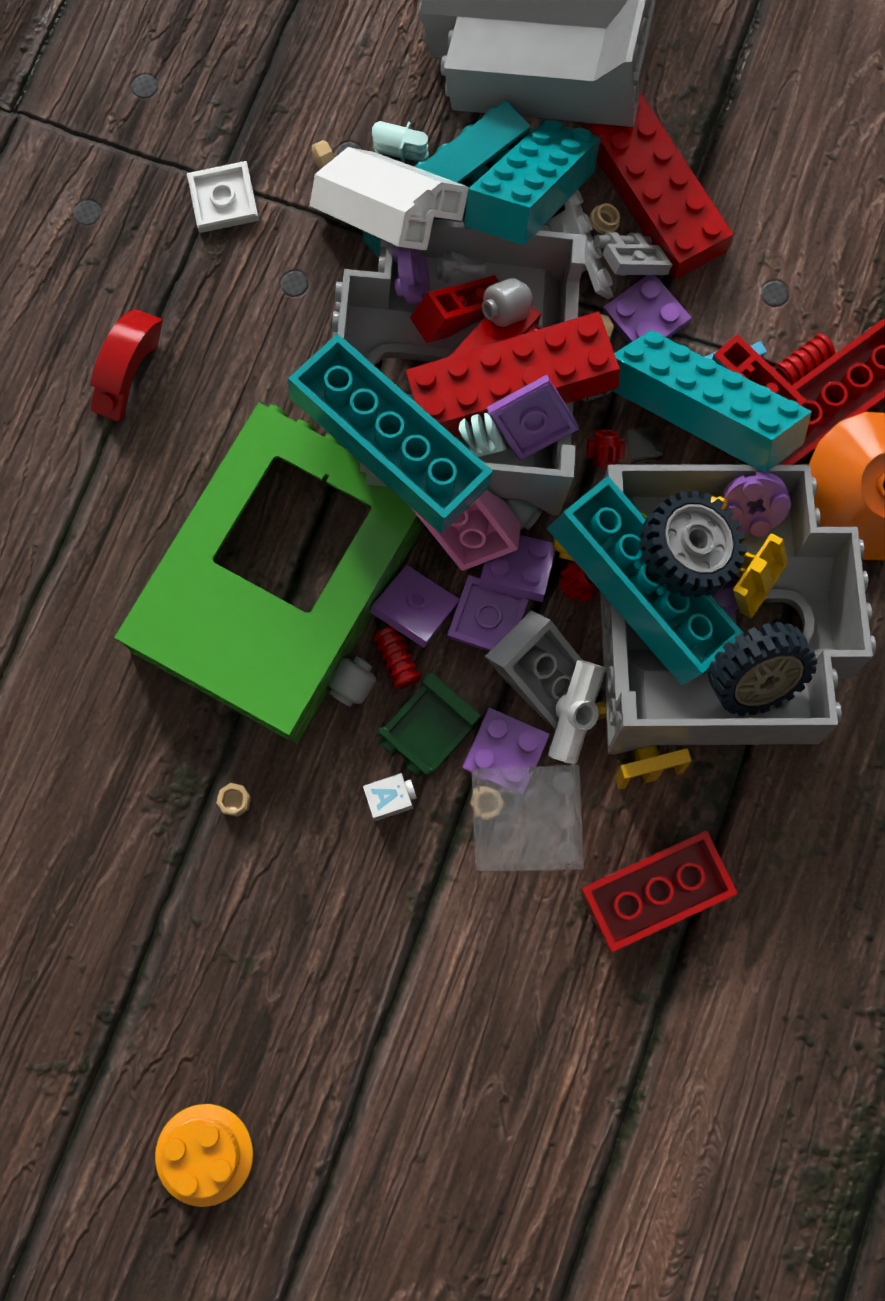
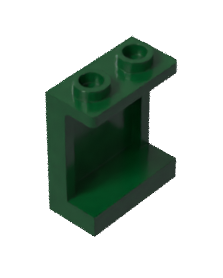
M432 672L422 681L423 685L390 722L377 731L382 738L379 744L393 756L398 752L407 760L403 765L413 775L419 778L423 774L427 779L432 776L481 721V715Z

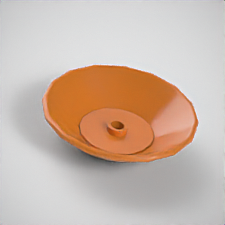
M864 412L836 424L818 442L808 465L811 468V477H815L817 482L814 505L820 511L819 527H858L859 539H862L864 542V556L861 560H885V490L883 488L885 481V413Z

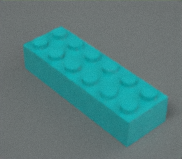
M506 100L498 107H491L481 120L474 125L466 126L456 139L450 143H444L437 149L435 155L425 162L417 163L414 167L470 188L530 133L531 126ZM434 217V218H433V219H437V220H447V221L450 220V219L439 218V217ZM362 230L364 242L379 258L381 238Z
M543 120L468 189L464 226L525 245L595 172L601 137L592 135L589 130L584 128L572 129L562 126V123L557 120Z
M650 330L614 353L620 368L619 388L611 391L764 473L768 472L804 444L812 411L800 406L793 400H788L772 392L765 386H761L743 377L740 373L733 372L717 364L712 359L705 358L691 351L684 345L673 342L658 332Z
M338 333L288 378L289 398L440 534L489 488L493 470Z
M607 476L566 509L547 530L681 686L704 673L709 668L711 662L716 661L715 655L718 652H725L724 645L728 642L734 644L736 642L735 637L744 633L711 594L695 598L693 594L684 597L680 596V590L675 593L668 591V582L662 586L656 582L660 575L657 572L650 575L647 568L651 565V562L643 563L641 556L646 550H640L639 542L643 539V537H640V531L644 527L643 523L646 519L612 479Z

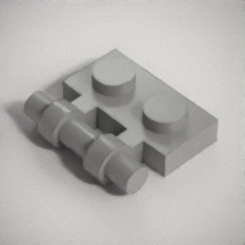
M606 232L604 235H596L594 237V247L604 249L602 255L615 275H668L672 267V263L659 245H652L650 236H642L641 233H629L627 236H620L617 232Z

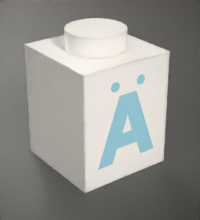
M402 773L363 786L375 821L413 809L411 800L417 799L411 779L404 781Z

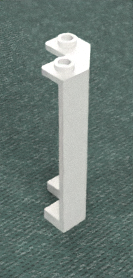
M347 147L315 174L309 206L398 247L427 251L433 218L439 217L462 221L469 187L376 152Z

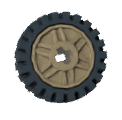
M775 622L773 627L769 623L763 624L760 631H757L755 627L749 629L747 636L744 637L742 634H739L735 637L736 643L728 642L724 645L725 652H718L715 655L716 661L711 662L709 666L711 671H708V677L718 700L725 710L732 714L737 713L739 716H745L748 712L751 716L757 715L759 709L762 713L770 711V706L772 705L776 708L782 706V700H792L795 697V691L801 693L805 689L803 683H810L813 678L811 674L816 673V664L818 663L810 644L797 627L794 628L792 624L788 623L783 625L782 622Z

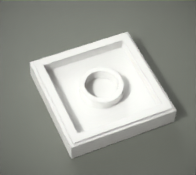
M247 161L187 173L199 233L259 221Z

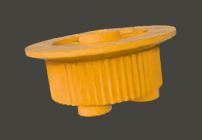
M213 1104L194 1105L180 1111L165 1125L157 1142L155 1162L159 1178L172 1196L188 1205L208 1207L228 1200L243 1186L252 1167L253 1146L246 1126L233 1112Z

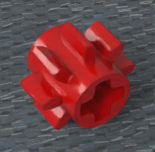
M598 430L595 432V438H587L586 457L593 458L592 464L599 468L616 465L617 459L624 460L625 440H619V433L616 431Z
M576 562L567 565L568 569L561 571L563 576L560 580L561 590L571 600L578 597L580 603L592 599L593 594L600 591Z

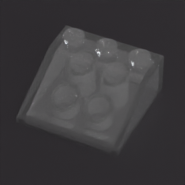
M579 765L471 768L476 871L584 869Z

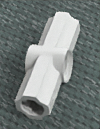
M577 660L568 692L556 704L555 711L559 721L548 754L551 758L570 764L577 763L586 732L598 720L599 711L595 703L605 674V667L588 661Z

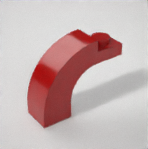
M133 309L117 321L108 334L94 366L90 385L95 388L90 411L118 422L124 419L133 377L143 358L158 348L163 319Z

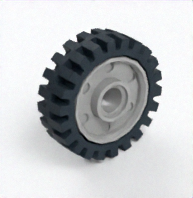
M693 490L688 494L686 491H682L675 496L674 494L671 495L650 513L643 523L644 527L640 531V537H643V539L639 542L640 550H646L641 556L643 563L651 562V565L647 568L650 575L656 572L660 575L656 582L661 586L668 582V591L675 593L680 590V596L688 597L693 594L695 598L705 594L706 596L712 594L737 575L740 571L739 568L744 564L745 558L742 556L747 552V545L741 544L746 539L745 532H737L742 526L739 519L734 521L730 519L734 514L729 507L723 511L721 509L724 504L723 501L716 499L711 503L712 495L704 493L699 497V491Z

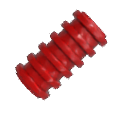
M818 333L814 336V339L808 340L806 345L800 346L798 351L795 350L791 353V356L785 357L783 362L777 363L775 370L790 385H793L835 354V347L827 336Z
M390 626L377 632L373 637V641L378 643V652L383 653L381 659L387 662L385 668L391 671L389 677L395 680L394 688L403 689L418 682L422 675L420 672H416L417 664L412 663V654L407 653L409 647L403 644L404 636L399 635L400 632Z

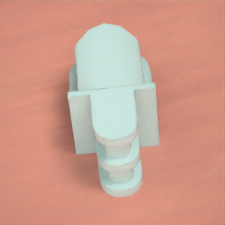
M382 121L376 122L373 125L372 137L375 152L398 157L403 163L405 159L418 162L428 159V136L424 132L412 130L409 121L407 127Z
M484 413L485 422L480 414H476L471 417L472 426H470L465 418L459 423L461 436L469 445L470 451L477 457L508 449L507 440L487 413Z

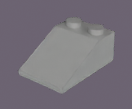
M531 610L485 658L501 677L556 731L559 721L555 711L556 704L563 695L567 694L576 662L582 659L550 619Z

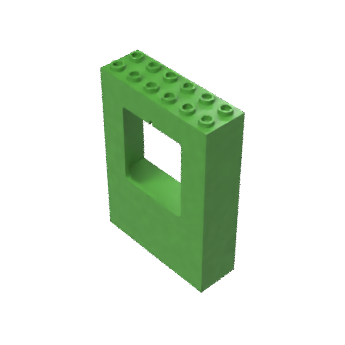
M258 402L114 638L131 653L297 745L329 691L328 682L339 662L343 658H348L373 614L370 613L371 606L394 579L422 531L424 524L411 507L389 487L365 485L366 473L359 472L360 461L331 435L326 434L324 437L314 432L315 429L309 423L301 419L295 422L286 417L287 414L279 407L272 404L267 407ZM277 458L321 481L327 476V484L371 507L368 516L309 613L296 608L214 563V558L271 464Z

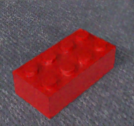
M707 830L579 889L608 953L621 949L738 894Z

